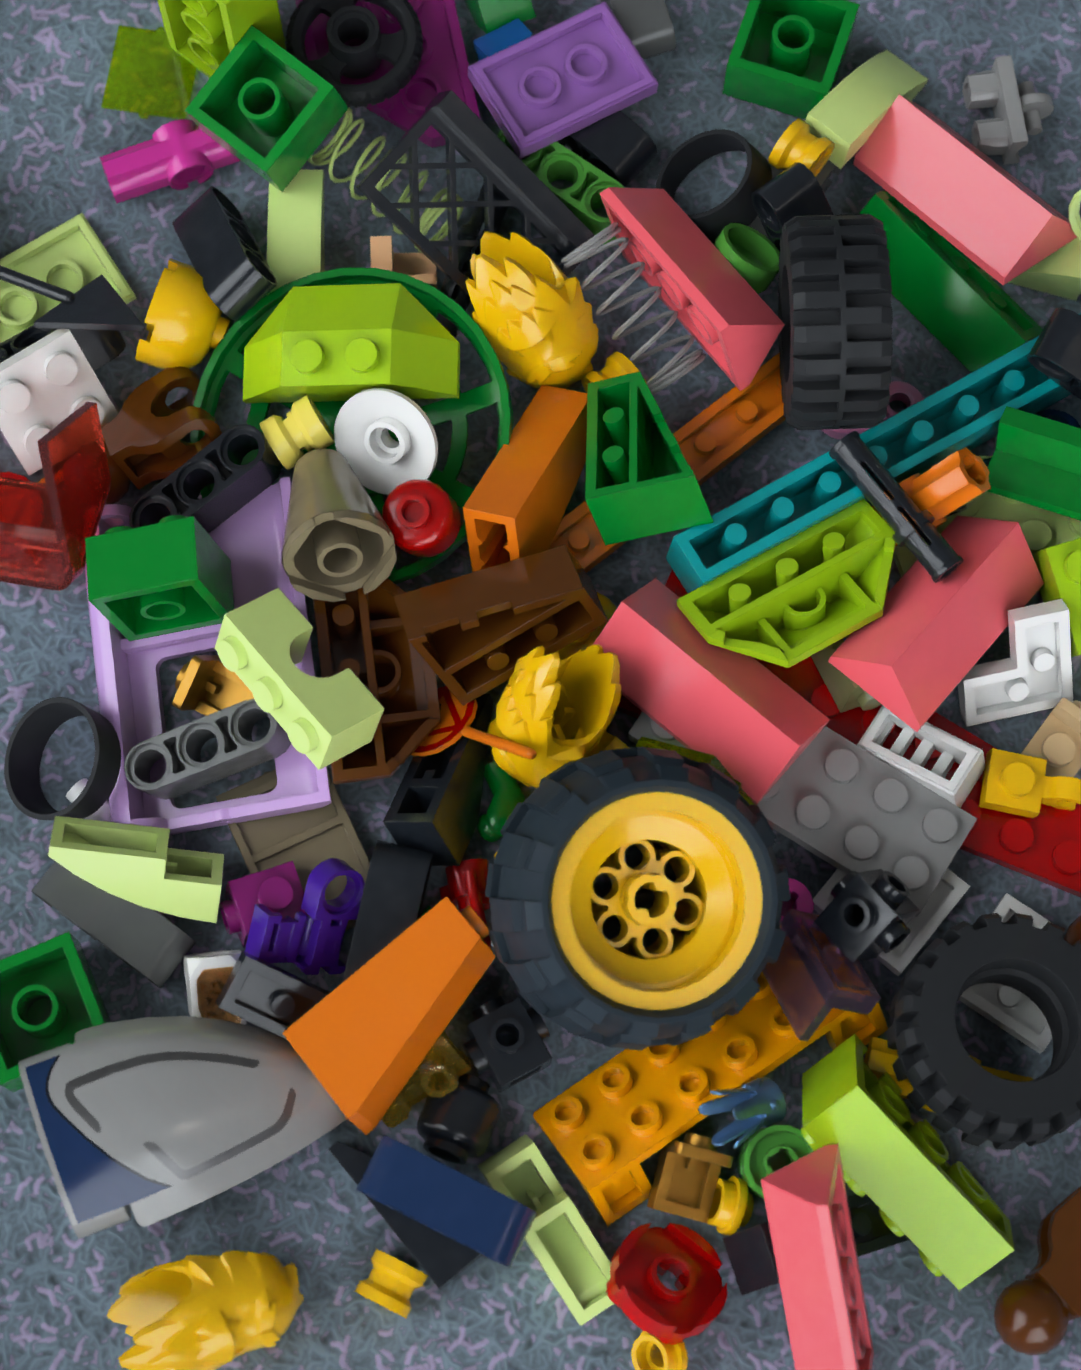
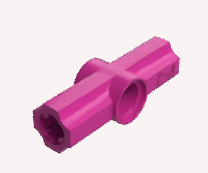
M179 119L166 123L154 132L151 140L99 157L116 204L169 185L172 189L176 190L189 188V182L197 180L199 184L204 183L211 178L215 169L241 161L205 134L194 121L189 119Z

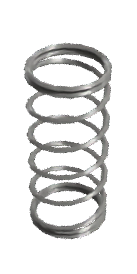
M614 222L563 257L560 263L564 264L563 268H569L612 246L622 243L580 286L582 291H587L618 275L639 267L620 288L597 308L595 313L597 316H602L641 296L656 291L634 315L613 333L612 340L621 339L653 322L673 315L649 341L629 358L633 364L674 344L690 339L666 365L647 381L651 393L655 394L705 360L706 354H703V349H697L680 359L694 342V336L692 335L677 337L643 353L673 325L677 319L678 311L670 310L625 330L657 300L661 294L662 287L653 286L607 307L640 276L644 270L645 262L632 263L590 283L628 245L629 238L621 237L604 244L621 232L622 227H618L619 223Z

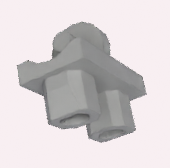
M1011 55L996 57L991 70L967 75L962 86L964 103L967 110L992 107L994 114L992 119L974 121L971 129L972 144L985 155H1002L1003 165L1019 163L1018 151L1027 145L1029 141L1028 135L1040 134L1043 131L1041 120L1054 111L1052 97L1046 93H1035L1034 84L1031 81L1022 82L1017 86Z

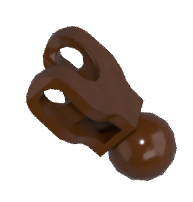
M187 367L166 368L136 387L124 402L118 415L101 427L104 440L91 439L76 445L66 456L63 467V484L70 496L85 507L117 503L128 492L131 481L139 490L154 480L165 479L219 437L222 431L217 420L204 409L193 406L200 382L199 376ZM177 387L189 389L186 396L169 406L166 405L167 394L172 389ZM193 430L206 432L204 437L195 443H185L181 440Z
M1081 1186L1042 1219L1037 1235L1039 1252L1037 1264L1025 1276L1026 1279L1017 1280L1005 1287L996 1301L994 1310L995 1327L1003 1342L1017 1352L1030 1356L1048 1353L1056 1348L1065 1336L1068 1322L1081 1317Z

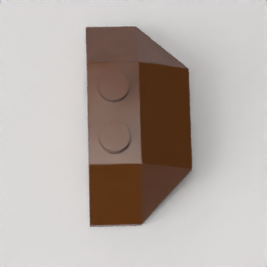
M388 578L375 590L364 594L363 588L345 593L346 600L331 602L313 599L322 678L336 675L350 668L385 708L372 741L331 763L333 784L391 778L441 722L436 674L408 641L393 597L406 592Z

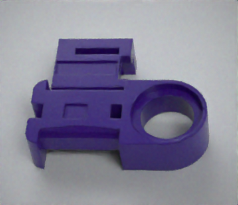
M331 858L322 861L312 870L306 883L301 909L309 916H306L303 912H296L295 918L286 916L285 919H282V915L279 912H272L264 904H255L245 952L268 963H294L306 975H318L320 967L329 975L343 973L346 965L339 959V954L348 921L357 920L365 887L363 877L341 859ZM346 875L347 883L344 891L334 899L325 900V890L328 884L334 878Z

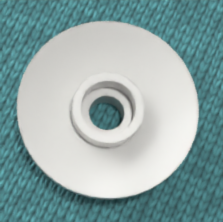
M385 388L363 390L345 402L336 417L334 425L336 450L347 459L361 484L368 489L389 495L399 484L412 479L427 480L434 471L438 458V442L433 425L421 407L402 393ZM388 429L397 436L399 442L391 438Z

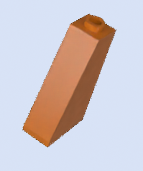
M541 385L512 430L509 445L503 444L463 506L472 572L550 549L586 462L587 393Z
M447 896L282 1032L347 1119L366 1135L376 1128L496 957L483 941L490 934L489 928L470 906L460 913Z

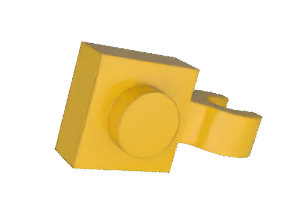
M992 748L986 754L979 807L1028 818H1035L1040 814L1041 804L1074 811L1076 803L1081 804V779L1067 776H1045L1046 759Z

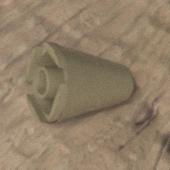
M332 449L312 450L298 459L293 470L282 549L283 568L296 591L316 600L343 601L346 600L345 593L363 588L364 594L375 590L390 576L397 560L394 536L347 459L341 453Z

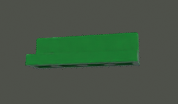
M887 191L875 193L859 213L870 214L883 223V230H885L887 237V249L889 250L891 294L971 373L1038 337L1043 329L976 263Z
M1006 406L999 421L996 449L987 467L990 472L989 483L991 489L987 491L1081 521V428Z

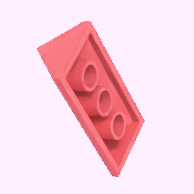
M900 94L868 140L854 156V166L1002 285L1010 282L1077 238L1071 229L1069 220L932 112Z
M608 187L599 193L610 223L618 222V227H622L621 232L615 235L616 239L621 237L629 238L628 245L622 251L625 259L630 264L645 262L644 270L640 274L644 281L650 287H662L659 298L669 310L678 311L677 319L694 336L695 340L740 391L749 386L785 324L664 189Z
M956 516L943 530L941 535L957 555L963 558V563L949 576L935 583L932 580V576L917 560L887 593L883 616L851 633L831 655L828 662L918 732L1008 627L1007 610L1025 607L1044 584L1019 522Z
M655 578L620 603L593 645H602L604 653L611 652L618 656L621 694L704 763L710 764L734 780L739 787L738 791L755 805H758L827 725L830 719L754 657L708 644L677 607V599L680 597Z
M830 1144L761 1179L795 1370H872L874 1350L838 1144Z

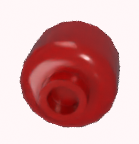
M412 479L399 484L388 495L384 503L382 517L394 536L395 544L403 551L416 557H432L445 552L455 542L460 531L461 514L456 501L440 485L426 479Z

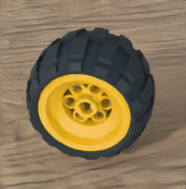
M648 747L604 750L561 766L542 778L539 787L523 803H517L500 830L503 838L494 863H489L485 896L490 899L492 925L489 926L488 930L498 961L504 963L516 983V991L539 1014L547 1017L567 1032L608 1047L643 1050L648 1046L663 1044L676 1046L707 1034L711 1031L710 1026L726 1014L730 1016L737 1014L760 990V985L756 980L767 962H777L787 933L780 930L783 901L791 900L788 870L785 865H778L772 845L776 843L775 839L777 836L757 805H750L737 791L739 787L734 780L710 764L679 755L676 751ZM632 844L643 854L641 863L633 869L627 866L624 860L625 851ZM667 861H669L672 867L675 881H670L665 875L664 867ZM605 873L611 879L612 889L607 896L599 898L594 893L593 882L599 874ZM640 886L643 889L654 891V902L649 911L635 906L634 899ZM615 915L620 921L621 930L617 937L608 940L603 935L602 925L606 918ZM655 928L659 932L657 940L652 945L644 948L642 945L644 934L647 930Z

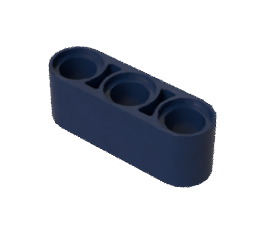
M383 1135L356 1188L359 1192L509 1268H511L537 1215L534 1210L385 1135Z

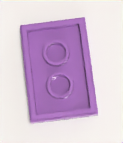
M605 1L468 66L467 73L469 80L519 159L657 93L658 81Z

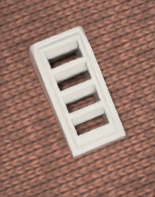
M883 705L857 744V746L961 808L985 769L982 749L928 722L916 732ZM896 724L903 730L891 749L888 750L882 747V744ZM916 737L921 740V743L911 759L908 760L903 755ZM936 749L942 754L932 770L929 771L924 766ZM954 762H957L960 765L951 780L945 779Z

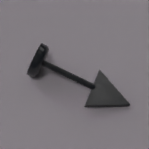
M0 266V280L62 302L34 322L35 328L144 331V325L102 274L76 293H72L69 290Z

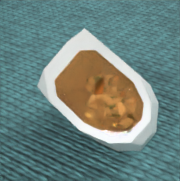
M220 950L183 956L188 1011L191 1017L219 1019L246 1025V1020L220 1009L216 1004L222 988L242 953L241 950Z

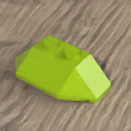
M401 283L292 287L244 347L243 402L245 403L295 402L305 395H308L313 402L348 401L355 394L371 388L394 390L410 399L459 398L460 343Z
M862 499L711 582L678 598L677 607L708 644L790 668L883 616L896 545L892 538L895 532L865 499Z

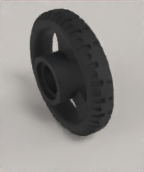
M302 0L298 4V8H295L288 23L286 50L332 84L349 108L350 105L358 108L367 107V104L376 105L377 103L384 102L385 98L390 99L411 81V77L415 75L421 61L423 35L419 18L408 0ZM357 1L373 3L386 9L397 19L402 29L393 34H381L376 16L370 10L356 6ZM322 13L330 17L326 27L329 52L320 59L308 60L305 53L306 33L314 19ZM354 38L365 41L358 46L344 44L346 41ZM382 59L394 65L387 74L374 81L364 84L340 83L342 76L360 79L371 75L377 70Z

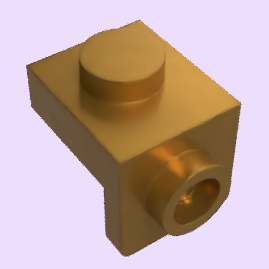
M195 655L191 661H188L182 667L176 678L175 688L177 692L172 705L182 711L196 710L207 716L242 701L254 699V697L235 672L229 671L223 665L218 655Z
M685 1132L683 1143L673 1140L661 1149L647 1207L707 1223L721 1167L731 1168L733 1156L718 1153V1146L712 1144V1138Z

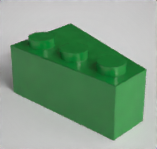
M641 372L588 383L585 500L605 545L714 522L696 476L681 452L674 434L671 433Z

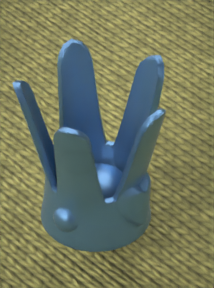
M765 1077L758 1078L743 1084L741 1088L711 1090V1094L729 1096L705 1102L698 1108V1111L703 1115H714L732 1111L733 1117L736 1120L717 1132L712 1138V1144L714 1146H721L742 1135L733 1146L736 1149L762 1126L769 1127L772 1123L780 1122L785 1118L786 1102L784 1097H786V1093L782 1092L773 1080Z

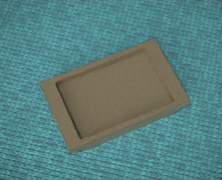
M276 769L267 771L262 776L216 796L217 801L271 792L277 785ZM329 773L328 779L331 803L329 805L308 811L228 824L250 874L293 861L305 892L306 883L312 870L324 860L338 858L345 861L361 874L366 883L370 861ZM346 875L338 876L328 884L325 890V900L334 899L344 891L347 883ZM349 920L345 932L354 928L357 920Z

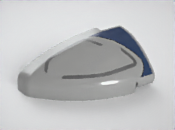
M166 1016L109 1022L78 1031L75 1034V1043L61 1045L23 1059L18 1063L27 1100L48 1165L71 1225L79 1239L131 1220V1209L138 1225L145 1227L195 1206L278 1164L310 1145L347 1119L287 1039L259 1027L225 1020L191 1016Z

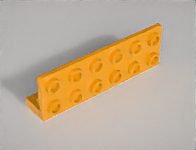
M808 923L798 934L784 939L777 962H767L756 980L760 985V990L734 1016L724 1015L710 1026L711 1031L707 1034L676 1046L663 1044L648 1046L643 1050L625 1049L534 1112L533 1117L536 1123L580 1181L591 1203L607 1226H610L649 1198L652 1186L640 1163L709 1116L703 1115L698 1111L700 1105L711 1100L729 1096L711 1094V1090L741 1088L743 1084L763 1078L824 1034L829 1046L834 1050L854 1033L864 1045H867L872 1037L877 1038L888 1030L875 991L812 923Z

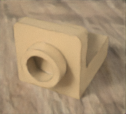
M1062 698L1021 752L1023 755L1046 759L1045 776L1074 777L1081 768V701L1074 700L1071 702L1066 698Z

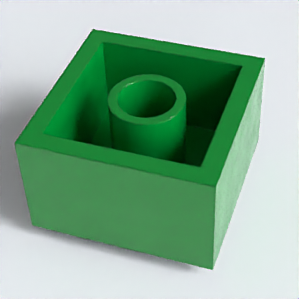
M749 0L727 62L722 94L806 120L808 113L835 87L853 34L860 4L847 0Z
M251 25L184 111L205 134L283 192L348 110V106L332 84Z
M171 515L162 518L157 524L137 528L117 526L108 529L105 534L85 538L88 600L129 641L222 624L224 615L234 610L231 560L194 516Z
M70 932L0 960V1085L11 1092L24 1088L19 1071V1061L67 1043L73 1044L75 1043V1034L78 1031L111 1022L82 946Z

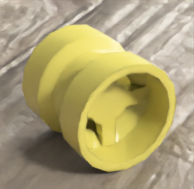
M308 395L293 402L291 411L286 413V419L273 414L259 423L270 447L287 470L295 466L298 459L304 455L303 450L305 448L307 451L325 449L335 443L327 423Z

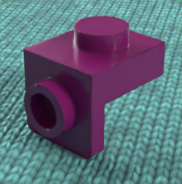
M293 861L228 881L225 891L226 900L219 902L220 914L229 935L238 933L242 947L246 946L255 904H264L272 912H279L282 915V919H285L286 916L295 918L296 912H303L306 916H309L301 909L304 890Z

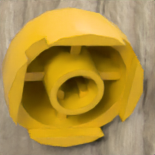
M171 258L168 260V268H164L144 321L147 324L146 330L149 333L146 341L139 338L135 356L137 362L163 370L172 367H187L191 369L200 364L210 350V347L215 349L227 333L230 320L221 317L222 311L205 291L203 278L193 266Z

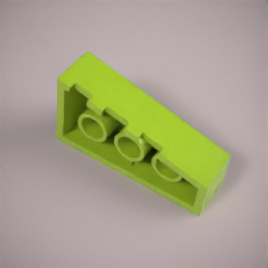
M854 1033L802 1074V1134L814 1151L825 1145L838 1144L844 1180L851 1190L860 1197L867 1194L879 1207L880 1215L888 1228L898 1237L906 1235L918 1247V1253L925 1266L937 1277H941L944 1274L960 1291L1015 1250L1010 1220L961 1161H957L952 1166L947 1163L949 1154L939 1138L940 1135L926 1118L918 1121L916 1124L913 1122L905 1102L899 1095L902 1092L901 1088L887 1072L880 1078L874 1075L863 1061V1055L867 1053L868 1049Z

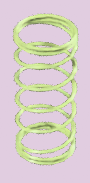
M348 107L341 126L329 144L315 155H311L307 161L313 166H322L329 163L328 172L330 180L334 183H343L350 180L351 197L355 200L368 199L365 195L358 196L354 192L355 179L381 153L385 146L386 137L384 135L379 136L368 145L356 163L351 175L343 179L336 178L332 171L334 160L354 144L365 124L363 118L357 119L352 123L353 111ZM360 123L350 141L338 152L348 134ZM381 141L371 158L361 167L369 152ZM406 153L401 157L402 160L400 163H406ZM389 170L376 184L375 188L380 192L396 178L401 170H395L384 182L386 176L391 171ZM427 170L418 173V179L423 176L419 183V191L428 179L429 172ZM409 184L398 203L410 202V195L407 197L410 192ZM447 187L440 190L431 202H437L443 194L444 196L439 202H447ZM456 194V200L463 201V199ZM371 202L373 215L376 217H386L383 213H379ZM457 207V221L461 216L463 207ZM447 208L425 209L420 218V232L424 236H426L433 223ZM448 219L429 241H441L448 235ZM393 224L394 232L402 235L403 233ZM414 245V248H415V249H417L419 252L423 253L422 251H420V250Z

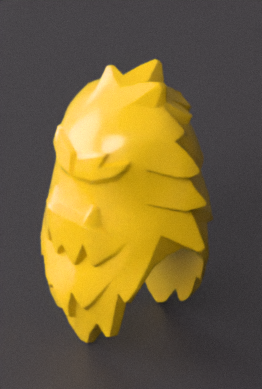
M485 231L481 238L480 254L473 253L470 259L474 280L468 278L465 281L475 311H472V319L483 330L498 355L500 362L508 367L506 370L508 375L536 389H539L541 385L567 389L573 383L581 380L587 373L593 371L590 361L597 351L599 336L597 325L593 323L592 305L589 302H585L577 277L567 278L550 256L535 246L528 238L517 232H512L509 239L495 232Z
M594 644L584 650L579 649L572 656L561 661L558 652L544 656L545 648L542 645L534 648L525 657L517 659L514 672L510 676L508 684L496 705V718L490 722L487 733L533 748L536 751V757L530 760L492 747L491 750L496 764L508 775L522 782L527 787L538 788L542 778L568 762L583 759L597 747L611 723L621 697L620 663L615 653H604L602 645Z
M231 1250L223 1252L222 1255H188L182 1260L157 1265L133 1276L120 1287L119 1295L121 1296L112 1304L107 1317L115 1323L127 1325L125 1333L132 1336L133 1341L137 1343L118 1357L119 1364L123 1368L130 1370H216L246 1352L262 1347L271 1348L276 1346V1342L281 1339V1336L291 1325L297 1309L304 1301V1297L299 1291L298 1272L294 1263L291 1262L283 1266L275 1255L266 1252L255 1253Z

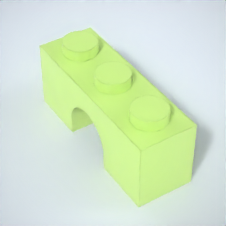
M277 588L226 613L214 649L218 652L223 665L229 671L235 672L250 689L258 706L263 711L270 713L286 731L294 748L298 752L305 754L317 769L320 770L370 743L385 708L350 668L336 675L320 678L310 676L295 666V664L302 661L313 626L285 594Z

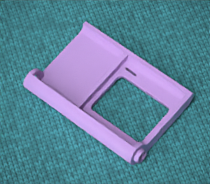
M289 476L279 478L278 483L270 485L211 531L209 535L231 560L234 609L279 588L309 622L306 596L294 589L282 564V549L291 492V478ZM107 504L87 508L79 514L87 597L88 582L85 538L105 534L112 527L130 526L129 514L132 507ZM88 600L100 714L113 725L121 748L120 772L116 785L109 796L111 822L170 829L169 835L231 823H241L313 810L331 803L327 766L318 770L305 754L298 752L294 748L292 743L285 753L274 758L277 785L269 793L187 808H177L174 798L166 800L156 798L130 784L124 770L125 759L129 751L138 743L166 732L159 673L161 664L169 659L216 651L214 648L222 624L129 641ZM310 636L302 661L295 664V666L302 672L316 677ZM165 758L157 760L151 767L150 780L152 783L158 781L164 775L166 770Z

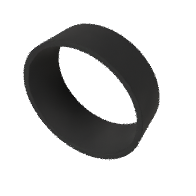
M725 129L706 131L682 143L667 158L656 182V189H664L674 200L679 185L703 161L724 152H746V171L736 190L724 202L713 209L699 214L688 215L712 243L715 242L726 225L738 223L748 226L756 219L758 214L752 203L751 195L755 190L773 178L772 169L767 159L740 134Z
M54 697L36 704L16 725L6 750L4 775L7 790L13 803L22 813L37 820H54L55 816L81 819L90 816L107 801L116 785L121 766V748L118 735L113 725L103 715L70 698ZM85 716L91 726L95 742L93 768L89 780L80 795L69 806L61 811H57L47 802L41 789L39 775L41 757L49 738L61 724L73 717Z

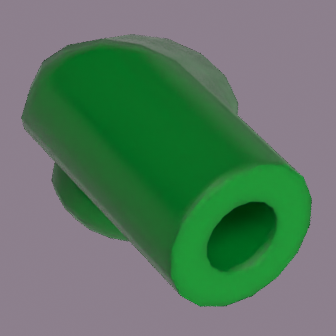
M493 761L485 766L484 778L493 794V798L487 809V814L479 816L477 824L480 836L488 842H497L503 837L500 830L517 803L525 801V796L517 780L508 775Z

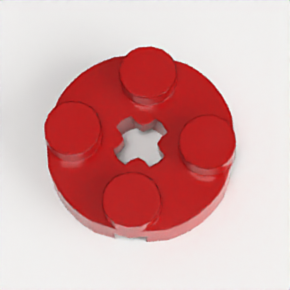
M651 1223L640 1225L629 1233L614 1253L610 1264V1279L606 1284V1292L609 1299L619 1306L636 1326L656 1336L665 1344L677 1345L685 1338L696 1336L703 1332L723 1309L728 1292L727 1283L722 1287V1278L718 1272L722 1263L717 1252L709 1242L686 1226L669 1223L666 1228H648ZM667 1271L673 1273L677 1278L674 1286L679 1291L665 1287L660 1282L657 1274L663 1276Z

